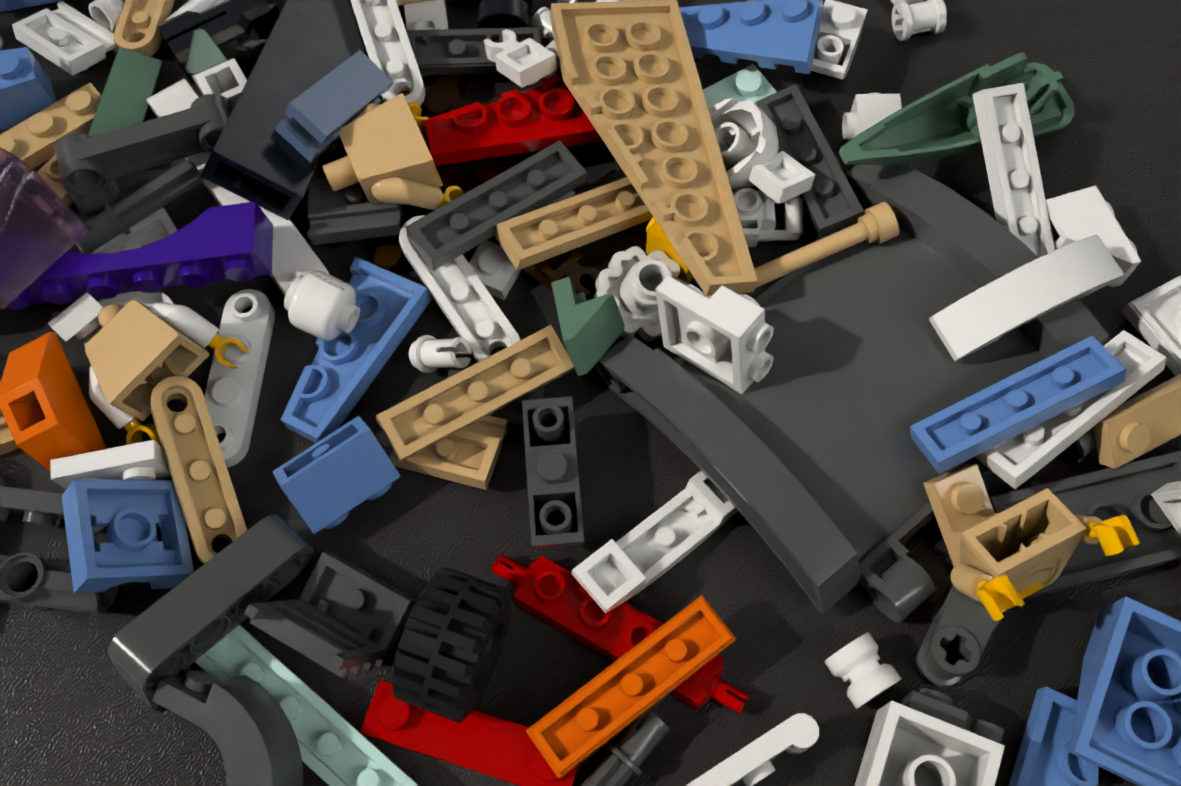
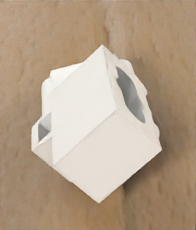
M742 188L738 191H732L748 247H757L758 242L796 241L803 234V198L800 195L782 202L785 203V230H775L774 203H777L776 201L766 196L761 190L756 191L752 188Z

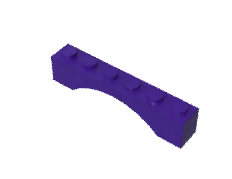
M254 201L209 207L191 223L168 237L141 248L118 253L85 254L65 251L42 242L29 232L0 235V307L9 310H22L27 308L28 305L68 304L72 300L80 298L86 292L92 297L110 299L121 293L136 291L156 293L167 287L183 285L202 287L207 285L208 282L230 279L234 281H249L254 276L272 274L273 224Z

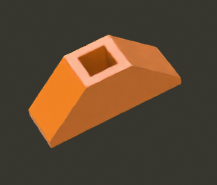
M48 332L9 353L0 382V409L19 448L50 472V460L107 449L56 332Z

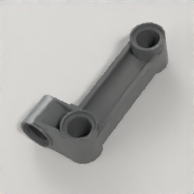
M206 94L198 97L192 102L191 107L186 110L93 137L80 133L61 137L56 142L54 150L64 189L72 197L83 217L104 211V204L109 202L113 206L127 197L121 191L116 178L198 153L206 152L211 154L232 112L230 101L220 94Z

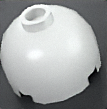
M735 98L724 99L708 110L731 190L738 191L742 188H752L755 185L748 181L752 165L762 163L779 152L776 126L753 101L746 99V101L739 102Z

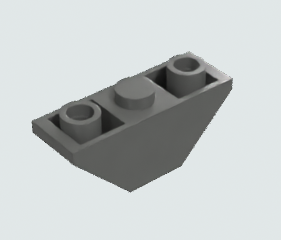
M572 396L523 400L522 410L532 549L585 545Z

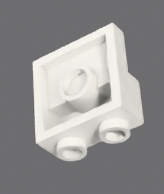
M667 276L657 286L655 291L664 348L740 394H743L753 381L760 382L767 375L773 364L774 357L765 352V348L772 338L774 328L765 322V309L760 307L752 297L745 294H737L721 285L711 298L708 299L694 285H684L670 276Z

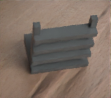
M322 552L299 599L249 604L244 615L251 618L250 624L341 678H345L350 671L354 674H359L362 668L369 671L373 669L374 665L379 667L385 665L417 600L333 552Z

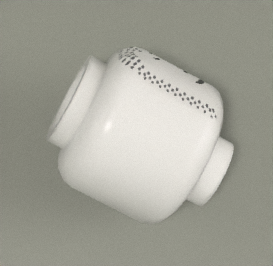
M312 271L306 276L299 275L288 288L284 299V308L288 310L290 323L296 328L324 341L335 339L342 331L346 333L351 332L360 316V307L355 305L356 292L350 284L323 271Z

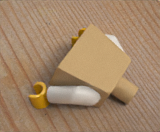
M137 300L129 301L125 306L110 304L104 307L98 314V322L102 329L87 342L85 347L86 355L91 364L89 368V396L92 402L118 429L124 427L128 431L126 436L127 445L143 442L142 434L144 431L150 436V439L161 443L154 423L142 425L137 420L138 418L144 421L151 414V393L157 383L170 376L188 377L210 355L204 349L207 345L215 350L217 361L231 369H237L238 367L226 360V350L230 346L237 345L242 351L249 354V349L243 342L235 338L224 339L218 335L219 328L185 305L157 302L148 308Z

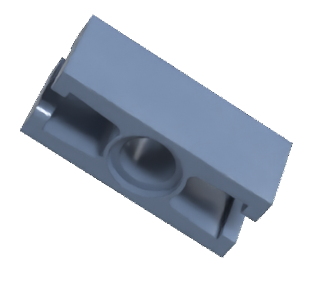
M359 50L291 101L285 110L288 117L282 119L277 124L275 130L309 162H312L340 138V129L349 124L367 104H379L381 100L378 97L387 92L394 82Z

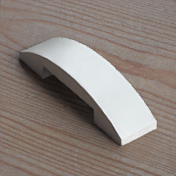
M1097 234L1054 250L1001 276L930 317L929 321L953 360L957 361L997 341L1004 334L1078 297L1081 299L1121 279L1125 274Z
M700 471L689 479L683 491L617 542L611 539L573 568L571 574L606 614L642 591L679 563L727 522L738 510L713 482Z

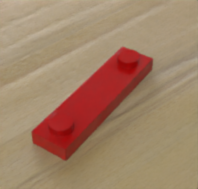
M379 680L360 733L364 736L517 786H574L580 764L559 779L527 734L526 730L529 727L477 710H473L462 722L458 723L395 699V696H393V684L383 680Z

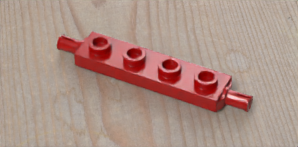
M501 553L498 556V561L495 560L492 566L491 573L516 585L513 597L516 606L613 662L663 625V623L625 602L605 614L571 574V571L542 555L526 568ZM719 655L669 693L696 710L700 709L712 698L735 711L738 715L749 696V693H745L721 679L724 658Z

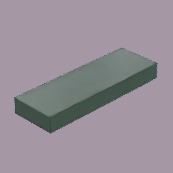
M119 47L88 135L93 137L145 122L150 107L146 99L154 94L163 61Z

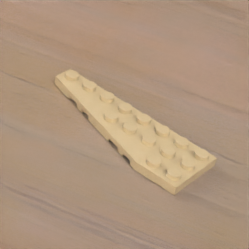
M677 0L551 3L550 21L564 83L705 295L712 296L721 285L737 294L753 292L758 280Z

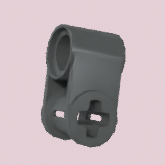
M951 581L935 607L932 622L915 660L921 677L930 685L938 688H947L958 683L964 675L975 669L988 640L1000 621H993L981 602L972 600L960 593ZM947 652L950 654L948 662L945 661Z

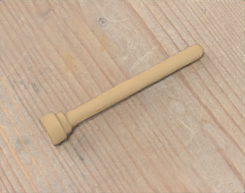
M886 202L876 204L865 209V215L858 218V223L754 268L758 280L755 288L866 240L867 243L876 241L878 244H881L899 236V226L893 210Z

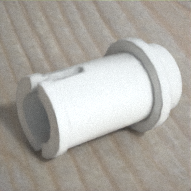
M423 335L414 341L409 349L411 364L423 373H432L438 368H465L471 360L467 357H455L457 354H471L470 344L463 337L436 339L433 336Z

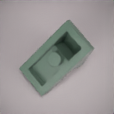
M570 277L551 282L563 342L577 375L581 376L587 374L624 331L625 324L614 295L606 294L587 300L585 292L576 294Z

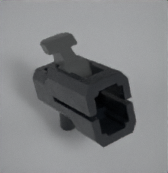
M226 0L200 13L186 11L156 25L187 80L192 84L195 82L192 77L194 74L187 73L185 69L193 31L198 28L205 30L227 60L235 58L237 62L241 59H249L255 65L267 41L266 38L269 37L276 23L275 20L278 19L280 13L273 0Z

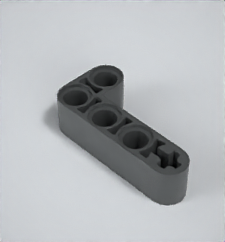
M272 514L257 522L115 635L108 647V655L120 676L156 713L167 711L168 709L152 701L159 681L184 675L192 670L191 664L248 618L244 613L249 604L267 602L308 566L314 555L313 547L278 515Z

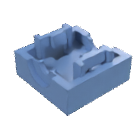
M74 479L62 494L74 594L105 592L116 585L137 581L138 583H151L152 589H169L176 587L194 573L186 522L173 480ZM92 519L94 527H107L106 538L108 543L96 544L98 533L92 532ZM160 526L162 541L158 542L156 529Z

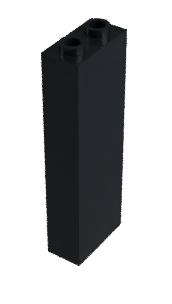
M350 0L286 1L200 175L201 177L250 202L255 201L258 206L289 220L304 197L321 154L312 162H309L275 128L282 119L288 117L285 110L291 101L357 51L365 52L366 47Z

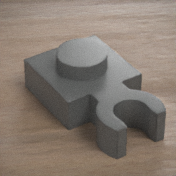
M921 688L919 692L913 690L900 699V704L1001 744L1003 728L987 721L968 717L967 711L952 706L953 699L941 692Z

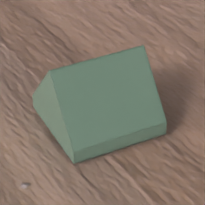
M198 28L193 31L185 69L187 73L197 74L227 61L205 30Z

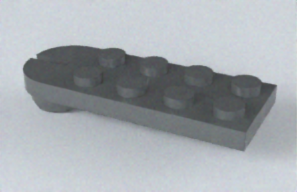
M1181 451L1124 464L1116 469L1107 468L990 497L994 512L1000 513L1048 488L1075 515L1095 516L1102 521L1115 516L1126 515L1140 542L1139 545L1126 547L1123 552L1111 556H1105L1100 543H1079L1059 578L1023 600L1181 561V536L1151 496L1153 492L1165 484L1181 481Z

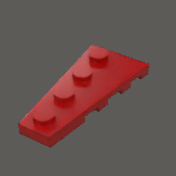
M558 74L541 80V86L523 93H519L518 89L502 93L501 98L497 102L486 106L476 102L425 120L430 154L435 166L541 151L559 140L565 147L603 141Z

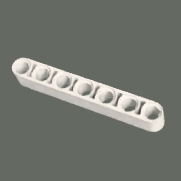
M183 78L147 98L146 101L158 118L189 109L192 102L198 96ZM202 152L185 158L186 160H191L200 173H202L210 154ZM203 178L202 182L220 206L250 202ZM260 207L273 224L272 274L269 275L284 296H286L291 283L299 275L306 276L312 271H323L329 274L290 219L286 220Z

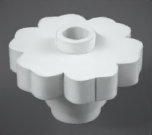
M633 246L626 251L615 253L609 262L608 268L600 272L595 281L596 292L594 298L606 294L614 295L625 324V329L620 336L624 338L627 335L634 336L638 333L643 340L651 342L658 337H662L655 289L667 276L674 278L684 285L688 283L677 278L680 273V265L675 260L668 258L663 251L654 250L647 256L641 248Z

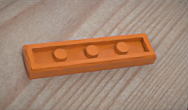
M701 595L529 727L526 732L554 773L561 779L736 641V637Z

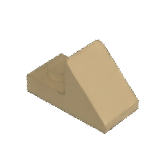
M964 464L923 483L954 567L960 563L961 533L998 514L994 512L977 464Z

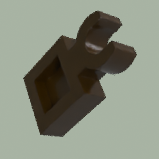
M578 249L570 250L523 268L524 271L551 291H553L551 282L570 277L576 294L585 292L587 300L591 292L581 284H588L596 290L595 281L600 274V271L596 268L581 266L584 254Z

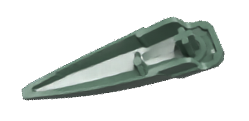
M1021 52L992 66L986 64L910 103L852 138L841 147L839 154L845 165H895L947 159L983 151L972 94L983 89L1024 82L1034 139L1064 129L1071 122L1075 114L1074 103L1060 82L1063 76L1059 70L1054 72L1045 64L1028 63L1027 55L1025 52Z

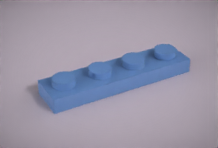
M1090 336L911 425V439L938 474H941L1125 381L1126 368L1093 336Z

